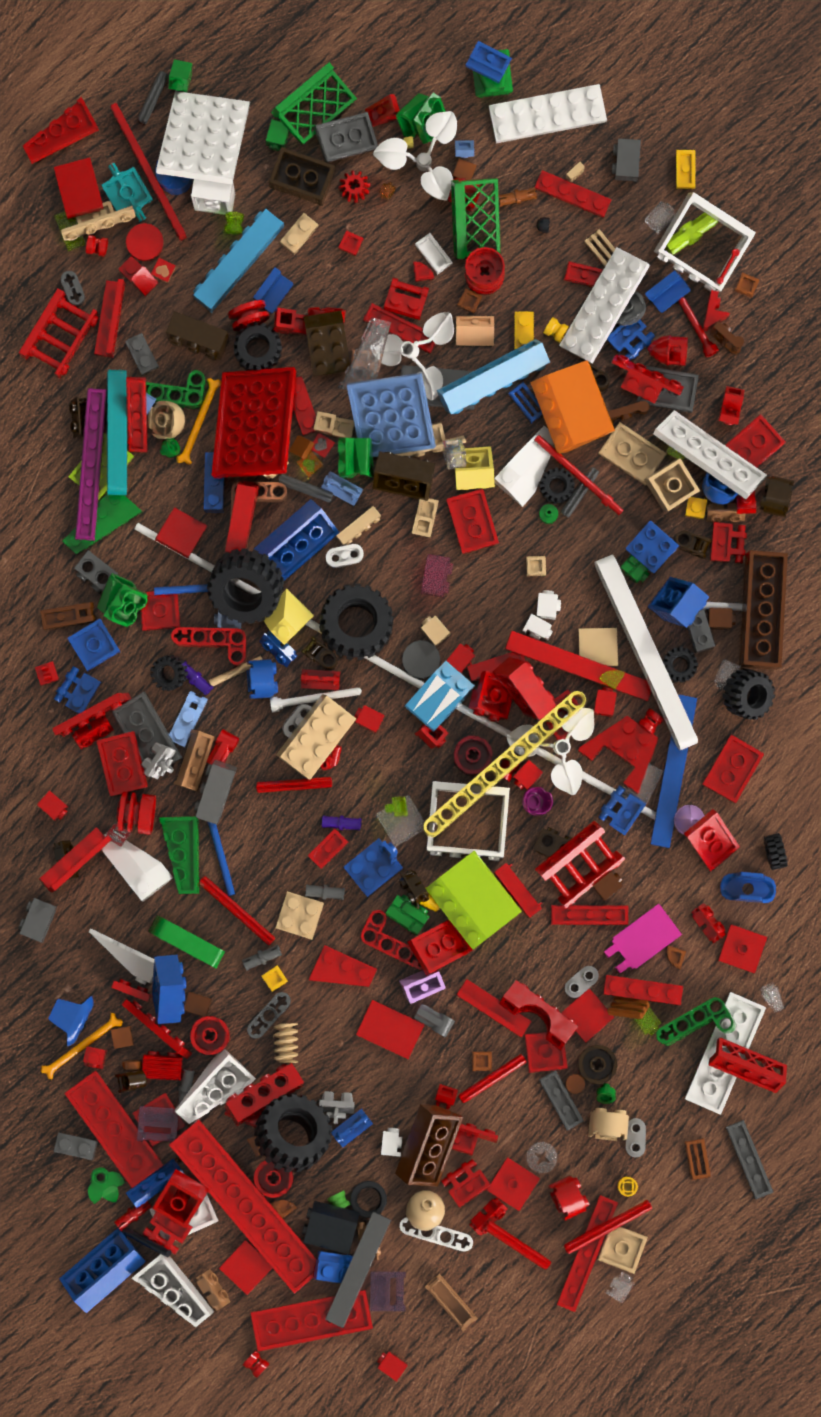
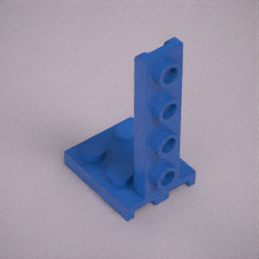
M380 838L343 867L367 897L403 869L397 861L398 850L391 842L387 844L385 840L382 842Z

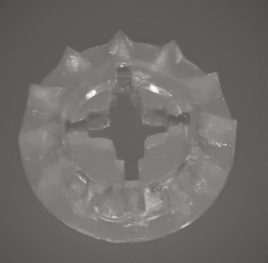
M538 1142L529 1148L526 1159L533 1171L547 1173L556 1166L558 1157L552 1145L546 1142ZM545 1150H547L545 1157L550 1162L548 1163L547 1161H542L539 1165H537L539 1158L537 1157V1155H535V1153L542 1154L543 1152H545Z

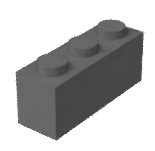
M215 760L212 765H208L206 771L208 779L207 782H203L200 793H203L201 800H197L194 808L197 811L196 818L214 824L219 823L237 767Z

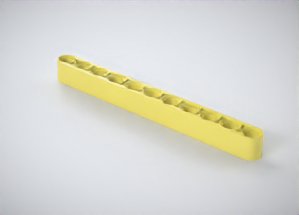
M574 691L430 816L424 823L423 829L425 834L429 837H435L576 715L585 705V695L582 692ZM576 696L580 697L582 704L576 706L572 703L571 699ZM564 709L567 711L568 716L560 718L557 715V711ZM551 722L553 729L550 731L545 730L543 723ZM529 735H537L539 741L534 744L529 742ZM522 747L525 753L522 756H517L514 753V749ZM503 759L508 760L510 767L503 769L500 767L499 762ZM492 772L495 774L496 779L491 782L487 781L485 774ZM479 785L481 792L473 794L470 791L471 786ZM457 798H465L467 804L464 807H459L456 804ZM444 810H449L452 813V817L448 820L443 819L441 813ZM435 823L438 829L435 832H429L427 825Z

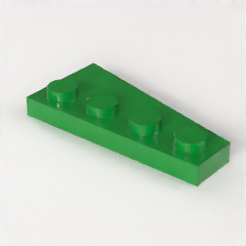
M106 494L98 503L95 541L76 540L75 527L62 542L78 555L143 512L125 495Z
M195 816L159 817L169 851V858L173 866L178 893L199 894L198 818Z

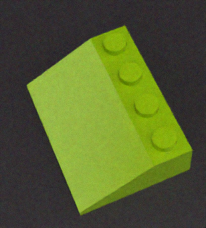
M475 850L425 888L472 949L478 947L522 912Z

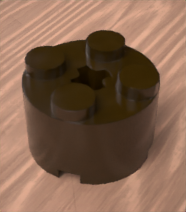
M777 476L767 477L765 483V492L767 494L762 496L760 510H763V513L786 518L794 480Z
M589 1046L581 1052L578 1058V1071L587 1082L593 1084L605 1083L617 1071L616 1056L606 1046ZM600 1059L602 1067H598V1070H595L592 1062Z

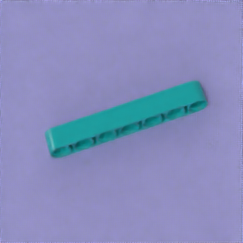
M107 370V495H127V370Z

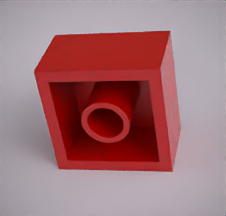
M175 1169L152 1209L186 1229L209 1189Z

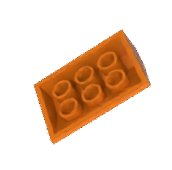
M588 360L530 382L557 453H567L615 431Z

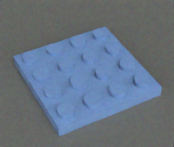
M422 373L347 384L357 438L372 439L373 457H377L379 451L398 454L434 449L436 447Z

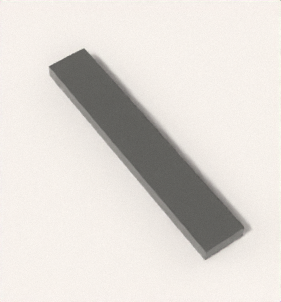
M376 1212L372 1213L325 1320L344 1328L391 1219Z

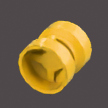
M552 317L543 333L547 336H553L554 340L560 343L569 326L560 324L558 319Z
M626 1176L618 1181L617 1188L622 1195L629 1197L637 1192L638 1185L633 1178Z

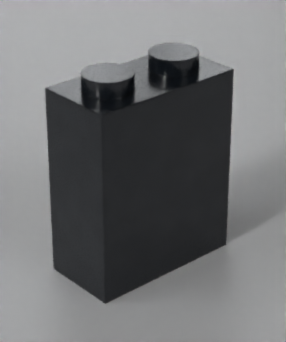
M314 1201L313 1208L309 1207L306 1215L309 1223L304 1224L302 1234L305 1235L304 1243L349 1255L360 1212Z

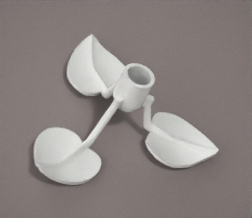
M448 111L435 113L428 118L426 132L434 138L428 152L420 153L417 158L406 152L407 143L399 138L385 140L379 144L373 155L383 166L392 170L403 167L406 163V156H408L413 162H416L419 170L429 171L421 176L423 189L431 196L447 201L451 190V180H453L452 174L447 168L441 166L432 170L430 155L436 140L442 144H447L454 138L457 131L456 117L453 112Z
M449 312L434 315L425 323L423 333L429 337L427 340L415 341L414 343L410 341L403 342L399 336L389 334L369 346L374 357L386 366L398 365L401 362V354L412 359L423 371L418 373H422L426 397L429 400L437 398L438 393L436 390L442 388L443 376L436 367L431 366L425 369L416 357L419 354L418 345L430 343L432 340L437 345H443L452 339L454 325L452 315Z
M582 708L562 726L566 732H569L565 740L561 739L557 740L554 744L542 743L540 745L552 747L556 754L562 755V764L554 766L551 772V780L558 789L570 795H575L579 790L583 773L577 761L570 760L565 762L566 754L571 748L569 738L572 736L575 740L582 741L591 736L594 730V710L589 708ZM522 725L507 734L506 738L509 746L511 747L533 726ZM531 734L528 740L534 744L539 741L537 735ZM522 747L514 749L521 756L525 753ZM537 749L534 750L528 757L534 756L537 753Z

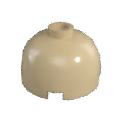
M158 401L155 407L150 409L148 426L155 433L153 434L154 437L158 439L174 438L184 429L185 415L177 404L170 401Z
M428 1190L415 1193L409 1199L406 1206V1217L411 1222V1225L419 1230H432L441 1224L445 1215V1205L442 1198L437 1193Z

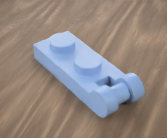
M189 692L169 734L174 743L185 748L192 734L190 733L191 729L194 730L208 701L207 698H200L196 696V693ZM192 702L198 705L196 710L190 707Z

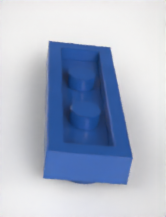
M172 1159L126 1192V1195L134 1206L138 1208L164 1189L175 1169L182 1173L184 1172L175 1160Z

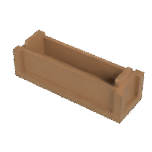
M191 729L190 733L192 734L174 784L197 791L214 736Z
M440 1273L425 1285V1288L462 1331H465L472 1322L478 1319Z

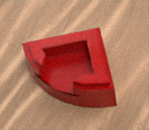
M413 262L415 282L434 279L433 272L428 266L421 262Z

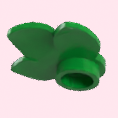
M102 1167L94 1169L90 1177L92 1183L88 1188L90 1200L95 1204L103 1197L110 1202H117L119 1196L117 1187L125 1183L121 1174L108 1172L107 1169ZM99 1173L104 1175V1179L102 1181H99L97 1179V1175Z

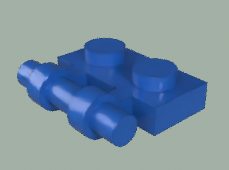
M639 320L632 325H620L608 336L606 341L618 353L625 349L628 353L624 356L628 357L630 361L632 358L635 359L644 347H648L651 344L655 335L649 332L645 336L642 331L647 326ZM637 337L640 342L632 347L629 343Z
M73 666L70 672L66 673V679L62 686L56 690L57 694L54 700L60 703L63 697H66L68 701L65 706L79 714L86 710L101 682L86 673L79 679L76 677L79 669ZM72 682H74L77 686L71 694L67 690Z
M619 785L616 791L613 790L608 803L604 804L601 808L602 812L598 817L605 821L607 816H610L613 819L609 825L623 835H626L647 803L632 793L626 799L622 796L626 789ZM617 802L621 803L622 806L618 812H615L613 810Z

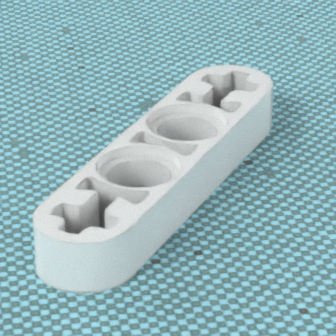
M407 1217L403 1218L400 1222V1230L409 1236L459 1251H469L473 1246L471 1236L466 1233L438 1225L432 1229L433 1233L431 1236L425 1237L419 1229L418 1235L414 1234L415 1229L405 1231L403 1223L408 1222ZM444 1231L451 1234V1240L447 1243L440 1240V1234ZM454 1234H458L457 1239L460 1240L467 1237V1241L470 1242L469 1246L466 1245L465 1248H462L461 1243L456 1242V1246L451 1245L454 1241Z

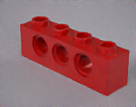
M292 1063L281 1065L276 1069V1073L272 1075L266 1074L260 1078L261 1082L256 1085L252 1083L243 1089V1093L239 1095L235 1093L227 1098L228 1102H226L225 1108L236 1126L264 1111L272 1100L278 1099L279 1096L284 1094L288 1096L303 1087L304 1081ZM281 1079L285 1082V1085L278 1087L275 1081ZM261 1089H265L268 1091L269 1095L266 1097H262L259 1095L258 1091ZM244 1099H249L252 1102V1105L250 1107L243 1106L242 1101Z

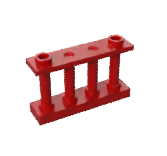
M57 288L20 349L19 354L26 360H28L29 356H34L57 369L55 375L60 379L62 375L65 376L70 368L69 363L91 326L93 328L96 326L99 314L95 309H93L91 314H88L67 302L65 292ZM63 307L85 320L86 322L81 331L57 318V310ZM54 324L75 336L76 339L71 347L49 335L46 331L48 325ZM39 340H44L67 353L62 362L60 363L39 351L36 347Z
M595 821L590 823L535 868L540 877L545 881L550 879L562 894L557 900L565 908L574 904L581 895L613 869L618 868L625 860L617 850L613 853L601 838L605 831ZM593 842L596 843L606 857L599 865L596 864L586 850ZM578 854L581 855L591 869L584 877L581 876L571 863V860ZM564 866L577 882L569 889L565 887L556 875V872Z

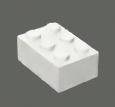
M194 179L191 194L194 210L232 216L235 199L234 184Z

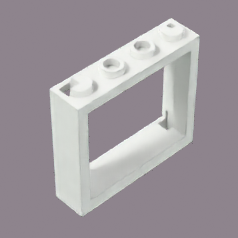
M692 192L687 194L654 252L658 254L657 258L667 263L669 261L674 264L673 268L677 271L688 273V277L697 283L700 281L705 284L704 288L708 291H722L756 232ZM691 204L742 236L735 247L740 253L738 256H735L723 278L724 282L722 284H718L716 281L713 282L664 250ZM728 261L726 262L725 266L723 267V269H722V271H721V273L719 274L718 277L721 276V274H722L723 270L725 269V267H726Z
M433 781L430 816L436 812L438 791L458 793L467 784ZM473 785L470 791L473 794H479L481 788L479 785ZM493 786L484 794L503 797L498 851L433 846L434 837L428 836L427 851L430 852V855L442 856V853H450L449 857L461 858V854L469 855L475 850L479 857H488L490 861H499L500 858H504L510 788ZM429 823L428 831L434 832L435 823Z

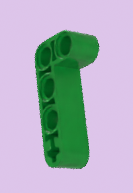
M194 370L188 376L186 388L146 382V388H148L146 392L149 395L154 390L162 392L160 397L156 398L154 404L158 401H170L181 408L198 409L203 403L206 379L201 371ZM194 377H201L202 382L195 385L192 383V379ZM177 392L180 394V398L172 400L170 399L171 394ZM192 395H197L199 401L191 403L189 398Z
M156 915L148 930L154 936L214 968L218 967L225 954V951L158 915Z
M714 997L659 1028L656 1037L663 1045L670 1046L712 1021L715 1022L720 1031L726 1034L732 1033L735 1030L736 1022L726 1004L721 999ZM716 1002L721 1003V1009L718 1012H713V1004ZM703 1012L704 1019L697 1022L695 1020L696 1014ZM725 1019L731 1021V1025L727 1029H723L721 1026L722 1021ZM681 1022H687L688 1024L685 1031H679L678 1027ZM672 1027L674 1028V1030L676 1031V1033H678V1035L672 1033V1032H674V1031L671 1029ZM664 1032H667L668 1034H670V1035L668 1036V1038H669L668 1040H665V1039L663 1038V1037H664V1034H663Z

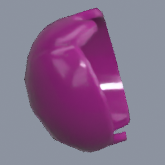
M542 787L529 788L522 798L524 810L533 816L546 814L553 805L552 794L546 792Z

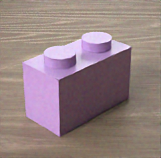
M422 970L399 980L404 995L410 1004L446 989L438 970L427 976Z

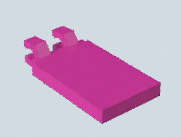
M658 904L613 937V945L603 953L607 958L617 951L621 953L625 960L615 967L620 974L628 967L637 969L682 934L660 904Z

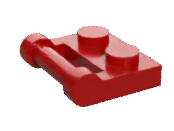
M393 277L383 310L420 320L429 288L407 284ZM396 288L421 295V297L418 299L395 292Z

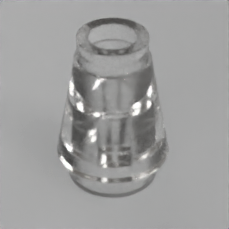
M773 982L760 989L762 998L774 1013L785 1008L778 986H775Z

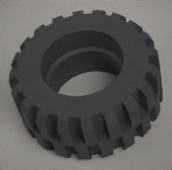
M242 548L241 551L234 549L231 550V553L226 552L217 560L207 584L209 599L213 600L212 605L214 608H218V612L221 615L228 616V619L231 621L234 619L238 620V623L248 622V624L255 623L256 620L258 622L263 621L265 617L267 618L273 614L284 589L282 572L279 567L276 568L277 564L273 560L270 561L268 559L269 556L259 554L257 550L249 551V549ZM231 579H248L254 582L261 592L257 594L243 593L234 587Z
M348 584L341 590L339 588L336 589L333 595L328 596L321 610L319 628L320 632H322L323 641L327 642L328 648L331 651H336V655L340 657L345 655L348 660H352L353 657L357 658V660H363L366 656L368 658L374 656L375 652L379 653L383 646L387 644L392 632L393 611L391 606H388V600L386 597L382 598L381 592L378 590L372 591L371 586L368 585L364 588L360 587L361 584H355L354 587H350ZM349 607L364 608L373 616L374 628L370 634L364 637H351L345 634L339 627L338 618L340 613Z
M284 1094L279 1096L278 1099L272 1100L257 1119L254 1129V1135L257 1136L255 1144L260 1146L258 1151L261 1156L265 1155V1161L269 1164L270 1162L275 1164L274 1168L276 1169L284 1168L285 1172H291L293 1169L294 1172H301L303 1169L307 1170L313 1164H316L328 1149L332 1139L330 1135L332 1126L328 1125L330 1119L328 1115H324L323 1112L325 1110L322 1106L318 1107L316 1105L317 1102L313 1099L311 1101L308 1100L307 1096L301 1095L297 1097V1094H290L288 1097ZM292 1120L300 1124L307 1133L308 1145L294 1146L286 1142L279 1133L278 1122Z

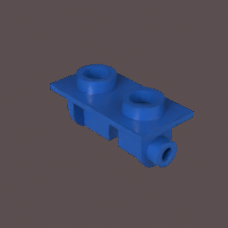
M270 630L264 633L259 641L266 651H270L275 656L277 662L286 668L298 656L288 643L282 647L280 645L282 642Z
M361 1108L331 1133L343 1148L373 1123Z

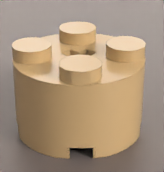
M595 1108L590 1113L588 1137H592L594 1134L595 1139L617 1141V1137H622V1141L627 1140L629 1116L626 1115L625 1110H615L612 1113L607 1112L605 1108Z

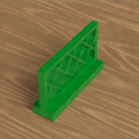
M330 62L278 104L271 112L275 118L278 117L301 145L316 134L315 130L311 132L315 126L312 125V115L322 116V123L330 122L357 99L333 71L334 67ZM332 77L336 82V88L326 87L327 79ZM322 90L323 100L313 99V91ZM326 91L336 92L335 101L326 100ZM339 93H346L350 100L347 103L339 102ZM301 101L309 102V111L299 110ZM313 102L322 103V113L312 112ZM326 104L335 105L334 114L325 113ZM288 112L296 113V123L289 122L284 115ZM299 114L309 115V124L299 123ZM299 127L308 128V136L304 139L298 133Z
M498 179L451 180L454 256L457 259L468 257L472 251L467 252V244L472 239L479 245L477 248H482L492 238L495 241L494 250L500 253ZM493 183V191L487 196L481 189L486 184ZM465 185H473L477 188L470 198L465 194ZM479 192L487 197L480 206L473 201V198ZM490 200L494 204V209L488 215L482 208ZM470 202L477 207L471 216L465 210ZM481 210L487 217L479 225L473 218ZM489 219L495 223V228L490 233L483 228ZM472 220L478 227L470 235L466 231V226ZM482 229L488 236L480 244L474 236Z

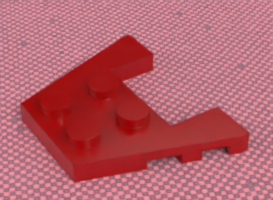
M626 716L579 747L578 752L590 761H593L602 748L606 747L633 766L634 770L623 783L638 795L658 742V737Z

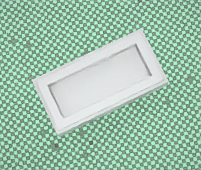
M431 233L415 243L417 249L437 275L453 264Z

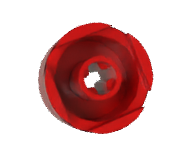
M214 1016L202 1017L194 1023L191 1029V1043L202 1054L216 1055L222 1052L229 1044V1028L220 1018ZM207 1031L215 1032L213 1041L211 1039L206 1040Z
M263 1161L258 1165L254 1173V1183L258 1191L270 1198H277L287 1193L293 1184V1171L285 1172L284 1168L276 1169L274 1168L275 1164L272 1162L269 1164ZM273 1172L276 1173V1176H279V1180H276L275 1183H272V1180L268 1178Z
M569 1175L548 1185L549 1189H553L550 1195L559 1213L563 1212L565 1215L562 1217L564 1221L585 1212L586 1207L589 1206L586 1196H582L579 1191L581 1185L577 1177L572 1178Z

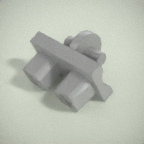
M155 743L152 747V752L156 754L153 760L147 757L141 766L145 769L144 774L146 776L158 779L166 771L169 773L173 772L174 769L170 765L173 762L172 757L176 750L172 747Z
M324 1091L319 1107H323L324 1112H327L329 1118H334V1124H338V1118L346 1119V1114H354L355 1102H353L352 1093L344 1092L342 1093L341 1101H334V1093Z

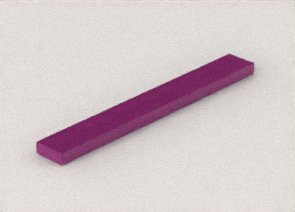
M87 389L76 540L95 541L107 398L106 389Z

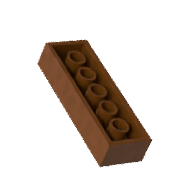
M754 550L745 553L739 667L772 670L782 667L788 553Z

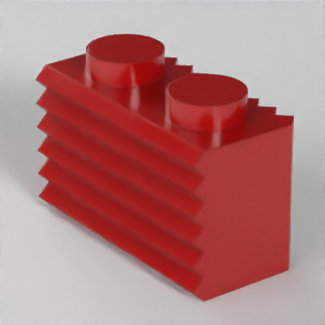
M148 1051V1055H143L142 1070L146 1078L182 1079L183 1057H179L178 1053L167 1052V1056H159L160 1052Z

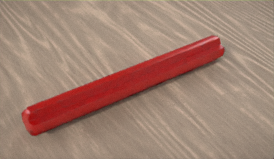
M206 876L202 877L199 885L267 945L273 943L275 937L210 879Z
M645 1200L564 1244L566 1252L571 1254L652 1210L650 1202Z

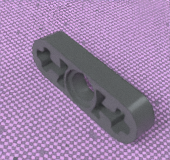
M277 993L253 1019L247 1028L250 1037L255 1039L261 1038L291 1004V998L287 993ZM279 996H286L287 999L285 1001L287 1004L279 1006L278 1009L281 1012L278 1014L276 1009L270 1007V1005L273 1003L276 1006L279 1002L277 998ZM266 1010L274 1012L275 1017L272 1021L264 1019L263 1014ZM260 1017L268 1026L265 1028L262 1025L259 1029L261 1033L253 1035L251 1027L259 1025L260 1022L257 1019Z

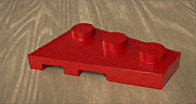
M324 945L309 981L369 987L377 969Z

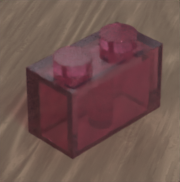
M431 554L427 555L421 594L444 598V593H448L450 582H446L447 575H451L453 563H450V558Z

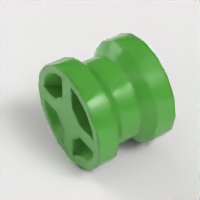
M344 1190L327 1198L329 1203L337 1207L345 1208L351 1205L350 1201L345 1198L346 1193Z

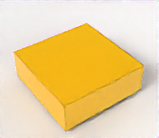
M278 965L262 975V978L272 992L288 982Z

